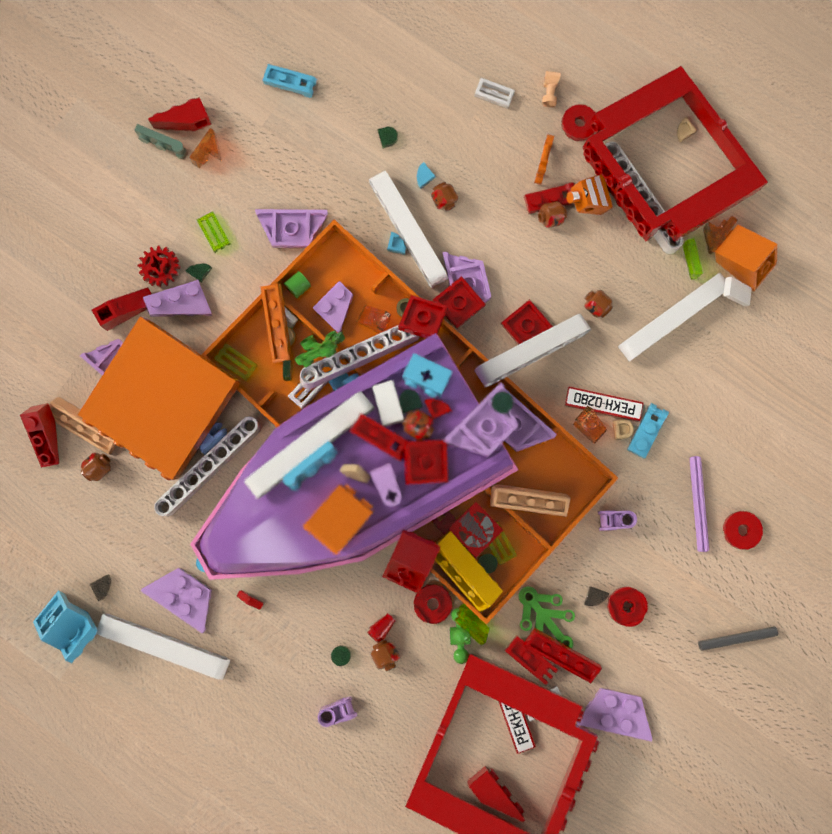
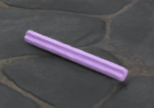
M700 456L690 457L697 550L698 552H708L709 540L702 462Z

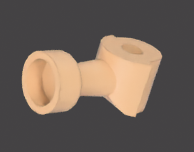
M545 72L543 87L547 89L546 95L542 98V105L545 107H555L557 105V97L554 96L560 80V72Z

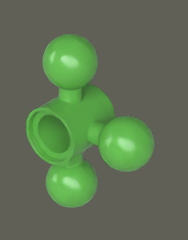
M455 608L452 611L451 617L456 623V627H450V644L457 645V649L453 654L455 662L464 664L469 658V653L464 649V645L471 644L470 626H463V622L467 618L466 611L463 608Z

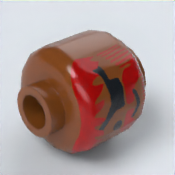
M443 182L433 188L431 197L437 209H445L447 212L456 207L455 203L458 201V195L452 184Z
M557 201L542 205L540 212H538V220L546 228L560 226L567 218L566 207Z
M592 290L585 297L587 300L584 305L585 309L596 318L600 316L602 318L605 317L613 308L611 306L612 299L603 290H597L596 292Z
M419 409L414 412L411 410L402 423L404 425V432L415 440H423L424 437L429 439L435 430L432 427L434 419Z
M92 453L81 463V474L89 481L101 480L111 471L109 457L103 453Z
M381 641L375 644L371 651V657L377 669L385 668L387 672L397 667L396 662L400 659V656L393 642Z

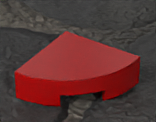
M433 398L424 400L430 416L434 420L452 412L450 406L441 400Z
M243 590L238 592L237 597L244 603L259 610L262 608V601L248 595L249 593Z

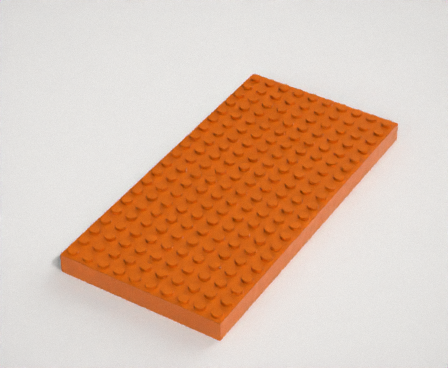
M333 220L270 284H281L284 307L298 319L292 328L295 332V341L291 345L292 361L272 363L262 294L201 354L240 380L241 383L237 390L276 427H279L302 410L294 401L288 398V395L300 383V373L304 368L303 365L297 364L295 358L302 353L308 352L301 346L302 340L313 335L317 343L322 344L326 335L335 331L313 307L339 281L354 296L342 325L341 332L345 336V340L337 344L336 353L398 326L402 317L397 313V303L404 298L410 299L411 295L419 297L336 220ZM299 271L306 277L311 287L296 299L284 286V283ZM443 320L438 336L478 403L480 404L502 383L508 392L557 434L553 439L518 452L503 441L504 447L518 470L495 484L563 493L570 497L567 517L490 506L492 486L449 510L458 520L477 502L504 530L477 558H474L503 591L489 608L479 612L436 561H434L430 570L439 581L487 625L617 481L618 477L508 377L488 387H484L475 373V369L488 361V359L446 320ZM392 336V339L395 341L401 340L399 336ZM420 337L417 341L358 367L347 374L351 376L358 373L359 376H362L426 338ZM380 343L375 344V347L378 349L384 348ZM364 351L357 352L360 357L367 355ZM320 356V357H318V358H315V359H313V360H314V363H316V362H318V361H320V360H322V359H324V358H326V357H325V356H324V357H321V356ZM347 359L339 361L343 365L349 364ZM329 367L322 368V371L325 373L332 370ZM329 382L307 406L334 392ZM303 387L294 397L297 399L306 388ZM312 388L300 402L302 403L315 388ZM442 514L437 519L441 521L446 516ZM432 521L413 531L417 536L435 543L443 536L442 532Z

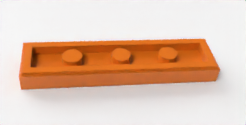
M281 284L261 286L272 363L292 361Z

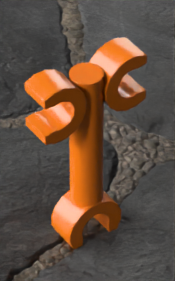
M547 134L534 181L536 184H542L554 140L553 135Z

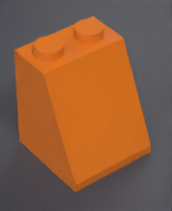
M737 225L734 230L728 232L724 242L716 247L714 252L715 259L720 266L740 282L751 287L752 291H755L777 264L778 244Z
M342 484L338 485L302 526L335 555L344 549L374 513L371 509L373 505L365 498L360 500L355 496L356 491L348 484L345 486Z

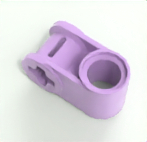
M390 463L371 470L370 474L383 502L388 506L397 505L401 500V492ZM389 490L398 494L393 502L391 499H386Z
M598 511L601 523L599 531L632 528L637 523V516L632 511ZM625 514L631 518L629 525H625L622 521V517Z
M344 697L334 703L323 706L318 714L319 724L324 727H330L357 717V712H354L351 703L352 697ZM329 711L333 718L325 721L321 714Z

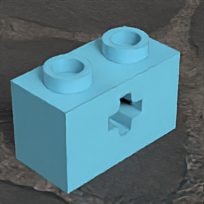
M413 353L403 374V380L406 381L405 384L413 389L419 387L425 390L424 393L426 395L436 398V396H442L452 371ZM428 373L430 374V379H427L425 382L423 381V376Z

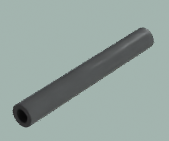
M773 626L698 641L699 649L704 651L778 636V630Z

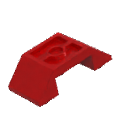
M403 529L382 577L419 594L441 546L431 540L417 536L414 532Z

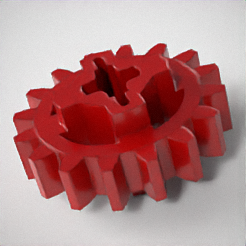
M160 245L157 246V250L150 247L149 253L143 252L145 257H139L142 261V264H137L142 269L139 271V274L144 276L142 279L145 282L149 281L151 286H154L155 283L159 288H161L162 283L168 286L169 280L175 281L173 276H179L176 271L181 269L180 265L176 264L179 262V259L175 257L176 254L173 251L169 252L167 247L163 250Z

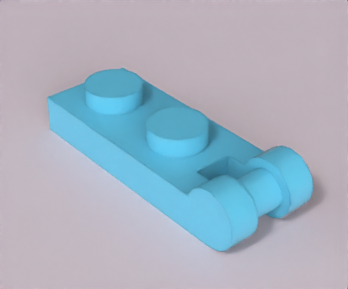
M270 64L267 65L262 80L263 84L299 93L307 98L312 97L314 92L312 90L313 86H316L317 79L314 76ZM301 83H306V87L301 86Z
M651 403L627 450L645 459L669 412L665 409L661 410L657 408V405ZM652 414L658 416L656 421L650 419Z
M327 441L289 471L283 478L284 484L291 490H299L302 481L307 477L314 476L321 466L334 460L335 455L338 454L337 450Z

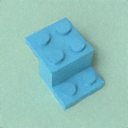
M59 590L33 621L40 640L61 650L64 659L70 663H73L82 654L84 647L89 641L94 639L98 631L89 613L70 603L65 593Z

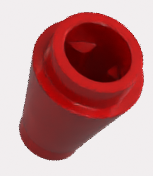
M387 613L370 626V630L367 633L377 643L381 640L384 641L396 621Z

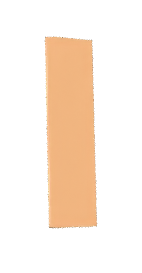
M60 397L50 402L49 406L57 424L105 453L112 454L117 446L113 443L114 440L99 434V429L85 424L82 421L83 418L78 416L79 408Z
M493 484L491 487L490 506L567 517L570 497L567 494Z

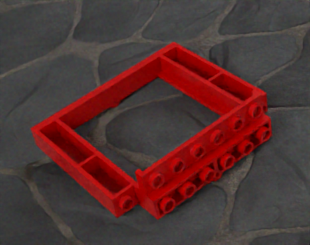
M682 66L596 112L589 123L596 134L589 137L582 147L586 162L590 163L595 170L596 176L600 174L603 176L608 192L615 198L617 205L622 208L627 219L632 222L639 236L645 242L650 240L663 227L666 229L668 236L676 242L757 193L768 183L728 129L727 122L719 117ZM682 97L736 170L656 216L632 183L630 175L624 172L603 141Z
M471 653L405 807L457 834H530L426 781L467 686L579 740L541 834H559L560 831L564 832L568 822L565 817L568 811L572 812L576 800L574 796L576 791L580 792L584 780L581 779L584 771H589L592 763L589 758L592 752L596 753L600 743L597 740V734L589 731L587 727L576 725V722L580 723L585 712L582 710L583 706Z

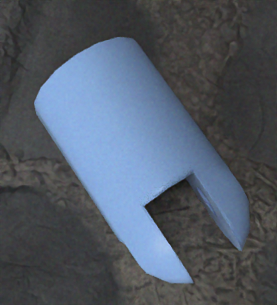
M215 423L200 445V451L204 455L227 435V429H221L222 423Z

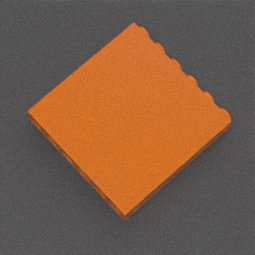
M140 316L79 411L78 416L83 418L82 421L88 426H94L99 429V434L112 438L115 445L128 449L131 456L144 460L147 467L153 470L157 469L166 480H176L180 478L241 381L148 318Z

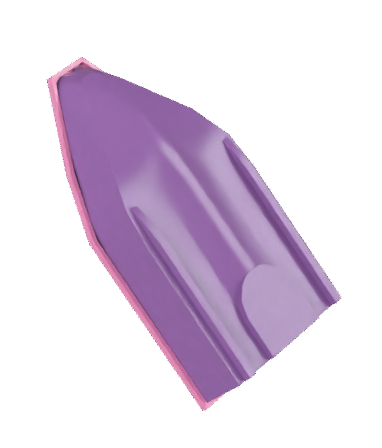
M438 335L430 336L307 406L271 433L257 453L241 469L190 544L209 580L302 574L363 561L398 541L403 529L411 532L415 531L518 470L503 443L488 457L447 443L448 482L407 485L405 484V458L401 462L395 460L349 432L350 428L331 443L338 452L334 460L321 466L314 476L307 477L302 481L299 490H291L282 481L264 496L257 499L244 481L251 474L360 391L374 407L367 417L383 426L372 386L391 380L394 382L404 420L411 410L414 412L419 409L430 416L424 402L426 399H438L450 406L452 412L435 419L432 425L435 428L429 439L424 437L423 440L445 439L479 403ZM413 353L452 371V375L441 397H430L424 393L425 390L419 387L413 389L405 384L406 381L403 380V374ZM428 373L423 376V381L425 382L427 379H430V374ZM403 422L386 426L387 429L407 441L415 440L404 432ZM394 441L391 449L396 450L399 444ZM388 463L391 465L401 492V500L395 506H388L383 502L370 474L371 470ZM358 464L371 476L368 483L351 479L341 473L342 465ZM342 484L345 486L348 484L356 491L355 496L360 500L365 498L373 505L371 509L374 513L344 549L335 555L302 526L338 485ZM389 490L386 499H391L392 502L395 501V496L398 495L397 492L393 493Z

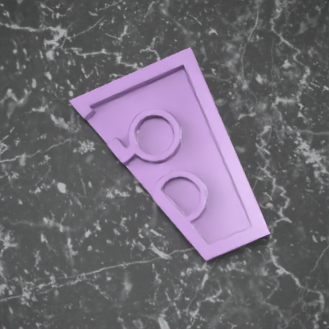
M199 280L143 297L150 317L175 315L212 316Z

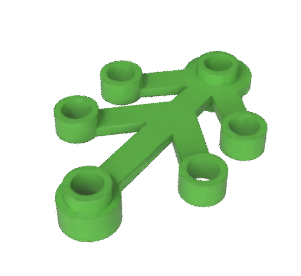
M332 331L326 335L322 344L317 343L313 335L308 336L300 343L303 349L308 352L297 356L295 361L298 365H303L306 368L314 363L313 359L320 356L329 358L336 353L337 344L344 341L345 336L342 332L336 333V331Z
M529 586L522 588L519 592V601L523 604L522 620L519 623L520 628L524 631L531 629L532 622L529 619L532 607L536 612L535 628L543 632V625L545 623L557 641L563 643V641L568 640V647L572 649L573 640L569 636L563 635L550 617L571 622L575 619L574 612L569 609L565 611L544 609L538 603L550 602L554 606H559L562 604V597L559 594H538L533 587ZM527 593L532 594L531 600H526L525 595ZM555 596L559 597V602L557 604L553 602V598ZM567 612H570L572 614V617L570 619H566L565 614ZM524 621L529 622L528 628H523L522 623Z

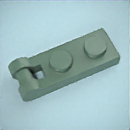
M136 125L134 131L140 141L149 144V142L155 144L158 149L163 151L167 149L174 152L179 159H184L187 156V151L180 141L142 125Z

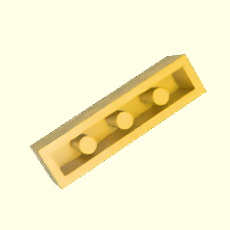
M451 531L436 541V544L441 546L435 561L479 612L489 608L503 591Z

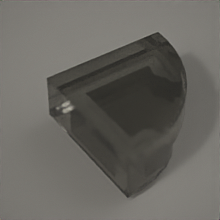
M110 574L90 584L98 601L103 600L109 592L111 584Z
M590 586L584 605L597 606L607 599L609 593Z

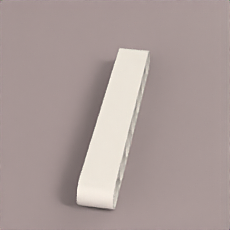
M616 142L605 144L608 150L614 154L613 157L618 164L623 167L624 172L630 175L634 186L655 215L659 216L664 213V209L621 147ZM666 229L665 231L658 230L653 236L661 249L667 254H674L683 244V238L674 242L668 236ZM669 241H673L676 246H671Z
M383 171L370 178L369 183L404 241L428 285L433 288L448 279L446 271L388 173Z
M721 272L621 343L618 346L620 351L628 361L637 357L724 293L726 278Z
M577 314L486 361L475 369V373L484 387H488L583 337L591 328L582 315Z
M395 326L335 353L329 358H324L303 368L300 373V383L306 389L315 388L417 341L420 337L400 331L398 326ZM392 336H399L401 340L395 341L392 339ZM380 343L384 348L378 349L375 347V344ZM364 351L367 355L360 357L357 352ZM347 359L349 364L343 365L339 361ZM329 367L332 371L325 373L322 371V368ZM312 375L314 379L312 381H306L304 379V376Z
M361 391L356 393L251 474L244 481L255 497L259 499L282 482L284 476L323 444L327 441L332 443L349 430L360 413L367 416L374 407Z
M250 416L242 419L156 501L154 505L155 512L160 516L168 517L173 515L260 432V423ZM249 422L255 423V428L252 431H247L246 429ZM240 435V443L234 445L232 442L233 437ZM225 448L227 450L226 456L219 458L218 453L220 449ZM207 462H211L212 469L206 472L204 466ZM197 475V484L191 485V477ZM179 489L184 491L181 499L176 497V492ZM165 502L169 504V510L166 513L162 511V505Z
M103 613L97 627L98 631L96 634L215 679H224L230 663V659L111 614Z

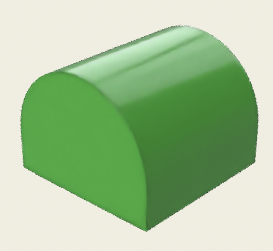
M299 271L284 283V286L296 299L311 287L309 281Z

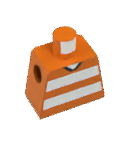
M601 174L579 181L571 188V192L567 194L568 203H575L576 210L579 213L602 215L613 208L605 179Z

